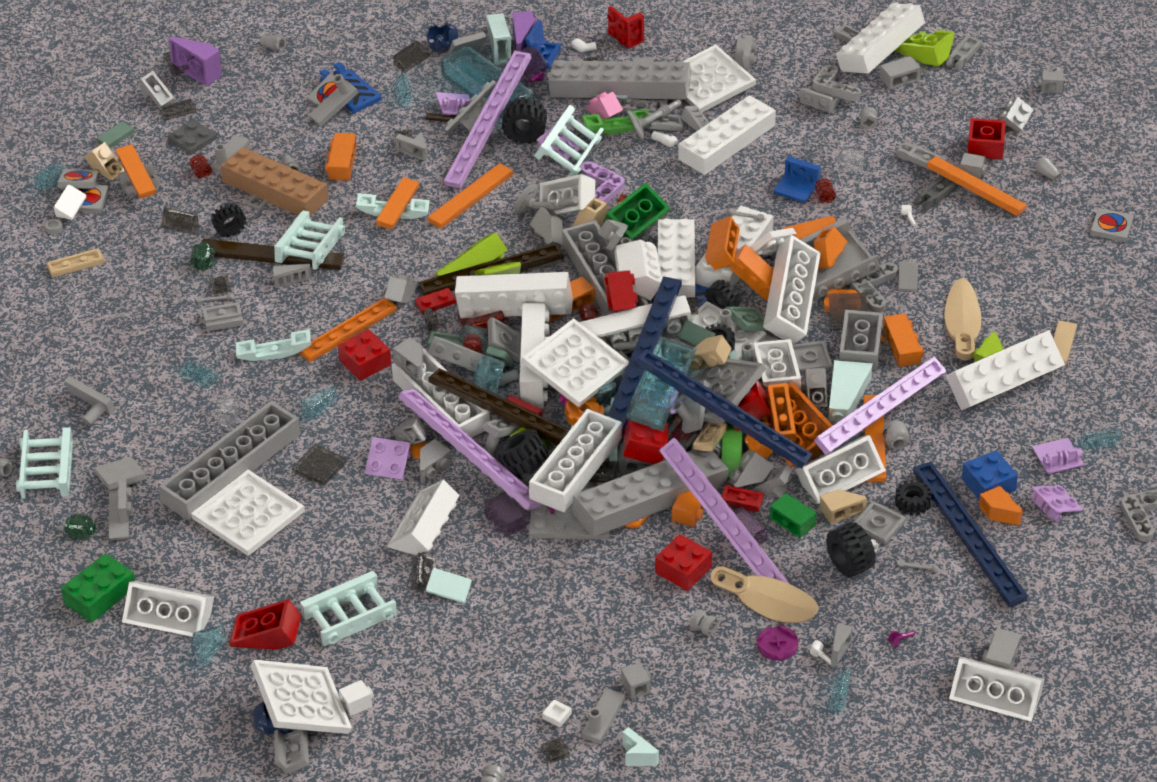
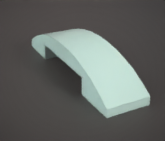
M358 193L356 208L378 217L387 201H377L376 195ZM412 199L411 204H408L400 219H415L428 215L430 200Z
M310 329L291 332V338L262 344H255L254 339L236 342V357L243 360L258 361L280 359L294 355L311 345Z

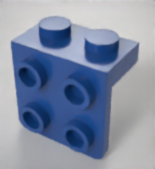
M538 20L532 27L529 35L526 36L525 44L527 45L528 53L531 55L530 66L549 69L561 51V44L545 42L543 23Z
M788 156L785 160V174L775 186L774 193L799 202H807L820 183L821 166Z

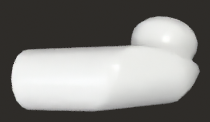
M578 38L571 42L572 47L580 53L597 49L595 42L585 43Z
M653 132L651 135L653 140L661 142L667 147H674L678 142L675 136L670 137L659 132Z

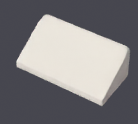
M67 185L54 206L56 217L73 220L86 199V194L71 185Z

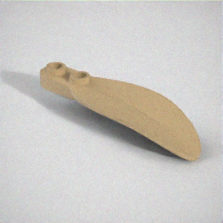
M960 278L953 284L948 294L944 320L948 334L955 341L956 356L963 361H967L973 358L975 340L981 330V311L970 282Z
M724 566L716 567L711 572V581L716 587L737 595L747 607L774 621L802 623L812 619L818 612V604L810 595L786 582L765 576H745ZM722 576H725L723 581H719ZM739 584H743L741 588H737Z

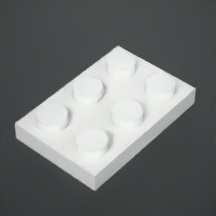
M793 228L770 231L750 246V248L757 255L762 256V258L768 255L773 256L777 253L779 244L790 235L795 236L797 233Z

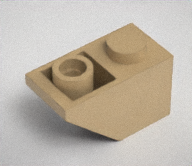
M105 142L84 156L92 169L99 170V174L110 180L118 177L119 173L125 172Z
M594 197L583 210L579 211L573 226L594 220L601 226L607 214V203Z
M723 335L709 337L685 354L684 359L693 371L723 365L726 363L731 347Z

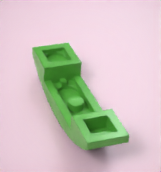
M647 109L631 111L638 119L641 117L642 119L645 118L647 113H649ZM599 114L582 115L586 128L596 133L600 128L604 129L601 134H619L635 130L630 117L601 119Z
M727 423V430L722 438L721 460L729 468L727 479H730L732 471L739 467L742 454L743 432L741 430L737 431L730 423Z

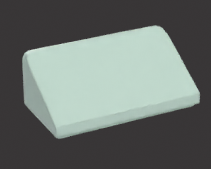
M433 568L425 592L465 603L472 580Z

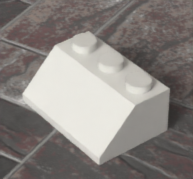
M583 174L540 183L539 202L577 197L578 202L576 204L564 206L562 209L553 211L557 215L583 210L595 197V179Z
M791 339L753 343L757 363H763L766 367V370L761 375L763 385L768 388V385L789 384L792 381L801 391V376Z

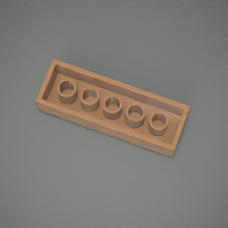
M242 147L221 165L222 182L251 195L256 194L258 198L266 199L269 203L298 216L302 210L309 211V216H311L328 201L326 183Z

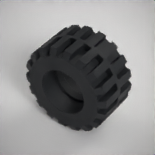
M521 97V99L515 98L514 101H509L508 105L505 106L502 119L503 133L507 135L508 139H513L515 143L531 144L532 141L537 142V139L545 133L547 111L544 109L543 104H539L537 100L533 101L532 98L525 99V97Z
M528 429L506 439L496 449L494 457L517 477L530 472L541 464L548 455V449L537 431Z
M848 522L827 534L826 544L829 556L835 567L844 576L852 578L874 567L876 562L874 546L867 532L856 522Z

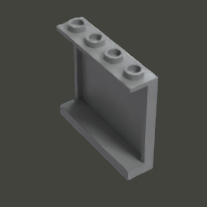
M846 218L825 227L834 226L848 242L844 246V251L838 255L835 264L831 268L817 271L813 294L814 300L826 296L830 289L838 290L880 269L878 256H872L850 230L849 221ZM821 230L800 240L814 248V241Z

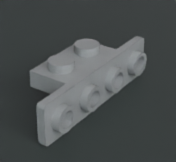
M746 35L745 38L737 39L734 60L749 74L751 63H754V53L756 52V42H754L753 35Z
M494 80L490 83L487 82L482 87V91L470 99V104L466 108L462 107L457 113L458 116L446 123L445 133L447 135L452 133L459 124L463 125L469 132L472 130L487 102L486 97L493 91L496 85Z
M437 336L433 337L428 349V353L493 379L497 373H502L505 365L504 362Z
M118 480V488L109 490L110 541L129 539V514H132V503L129 502V499H132V489L127 485V480Z

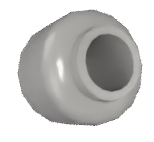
M890 421L883 427L882 433L885 444L888 447L902 449L909 442L910 437L904 422Z

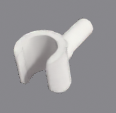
M901 205V216L907 215L911 225L916 226L912 217V206Z
M815 640L811 645L810 654L823 658L831 665V658L822 651L824 645L822 642Z

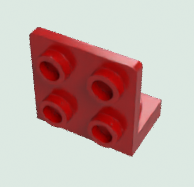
M609 6L607 14L608 34L617 39L627 49L644 42V15L639 12L626 18L615 8Z

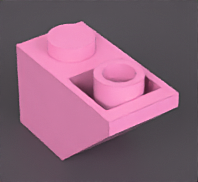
M606 91L589 100L590 104L585 106L592 114H599L601 119H607L623 110L614 92L607 94Z

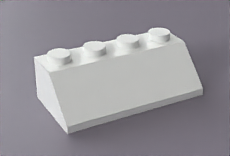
M643 240L616 245L614 254L617 271L630 270V273L634 274L635 285H632L633 292L651 301L662 281L656 246L651 242Z
M870 435L860 437L835 449L828 455L816 458L806 463L802 469L800 467L795 469L802 486L817 504L820 503V496L837 489L846 491L886 471Z
M444 479L419 491L387 547L413 555L430 551L433 547L434 539L441 533L442 525L448 521L450 511L456 507L457 504L455 502L459 494Z
M140 581L129 582L122 622L200 638L211 616L214 596Z
M961 657L958 661L949 699L1032 722L1045 679Z

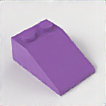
M533 11L513 12L515 51L528 53L525 39L531 32L532 27L537 23V18L533 17Z
M177 37L169 38L171 65L206 86L222 76L220 50L216 47L199 41Z

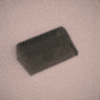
M415 41L393 56L394 66L407 72L429 58L430 54L420 42Z
M164 207L161 227L194 235L199 228L198 215Z
M419 552L412 560L410 590H426L433 568H436L435 558Z

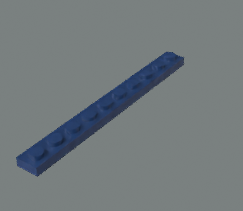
M663 276L607 417L622 422L621 436L648 372L635 363L646 349L655 354L682 286V281L679 279Z
M646 349L637 359L635 364L642 367V369L658 377L659 380L664 381L675 388V390L691 398L694 402L699 403L710 412L718 415L727 423L732 424L743 433L757 440L760 444L770 448L793 465L802 469L811 458L812 453Z
M932 461L915 466L913 473L921 484L924 482L926 487H930L932 500L1008 607L1027 601L1028 595Z

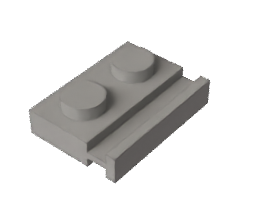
M239 302L202 308L207 331L244 325Z

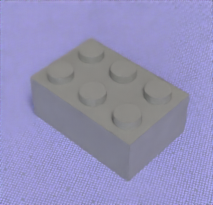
M845 310L839 361L873 363L872 370H877L883 313Z

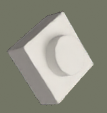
M553 700L542 713V719L561 727L572 714V708Z

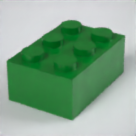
M644 183L607 212L603 223L609 219L628 225L622 238H630L631 242L637 241L658 224V219L666 218L670 207L647 183Z
M105 553L61 587L63 603L92 623L127 595L129 582L135 581L134 572Z

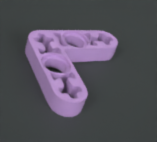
M587 161L580 165L581 174L595 179V182L600 184L595 190V198L608 203L624 189L625 181L622 176L593 162Z

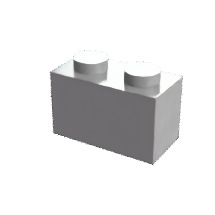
M911 56L880 65V79L889 89L919 81L921 67Z
M997 628L994 636L990 635L988 641L989 650L984 651L982 662L1011 670L1020 648L1021 634Z

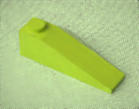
M935 30L934 34H926L925 31H922L919 34L911 35L895 51L907 57L911 56L914 60L935 67L940 66L949 57L955 34L954 31Z
M496 232L488 234L470 246L469 250L459 254L456 260L450 261L433 275L437 277L501 259L505 256L503 253L508 249Z

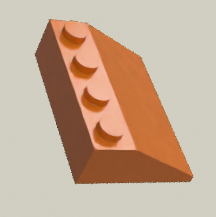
M791 381L788 384L796 430L795 443L812 453L809 459L811 460L824 454L814 442V439L833 425ZM768 414L763 417V423L768 421L772 428L771 416ZM782 457L791 468L795 467L790 461Z

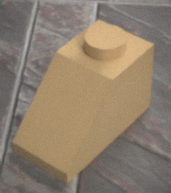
M837 489L820 496L819 509L829 523L833 524L861 514L866 509L867 498L863 495Z

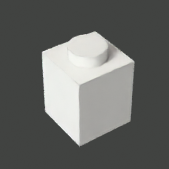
M362 680L339 689L340 700L349 716L372 707L373 692L369 686L366 687Z

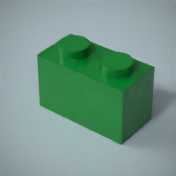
M787 493L770 506V519L799 538L816 526V512Z

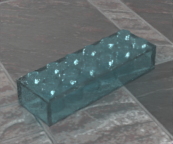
M468 45L441 59L442 76L471 97L475 94L478 95L487 82L490 83L494 80L497 84L503 73L501 68ZM518 82L509 101H514L515 98L521 99V97H525V99L532 98L534 101V92ZM503 110L502 114L500 115V118H502V119H503L504 110Z
M660 336L653 353L688 375L697 349ZM644 371L631 400L626 418L653 429L664 431L673 410V405L676 403L680 392L664 381L659 380L658 377L650 372Z

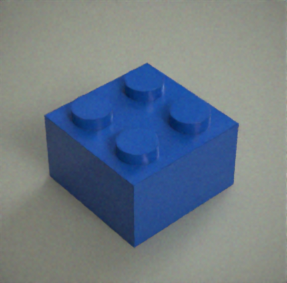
M995 450L964 462L961 479L979 499L981 493L1001 486L1005 492H1015L1018 475L1001 454Z

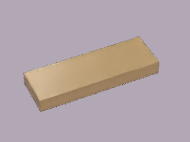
M97 248L50 261L46 265L53 278L105 262L100 249Z
M1059 320L1054 341L1065 363L1064 366H1066L1077 324Z
M707 422L694 441L693 450L712 452L727 430V423L715 424Z

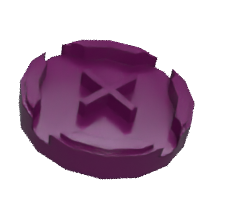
M778 626L777 628L767 627L758 636L757 648L765 658L776 661L786 660L797 652L798 637L795 632L784 626Z

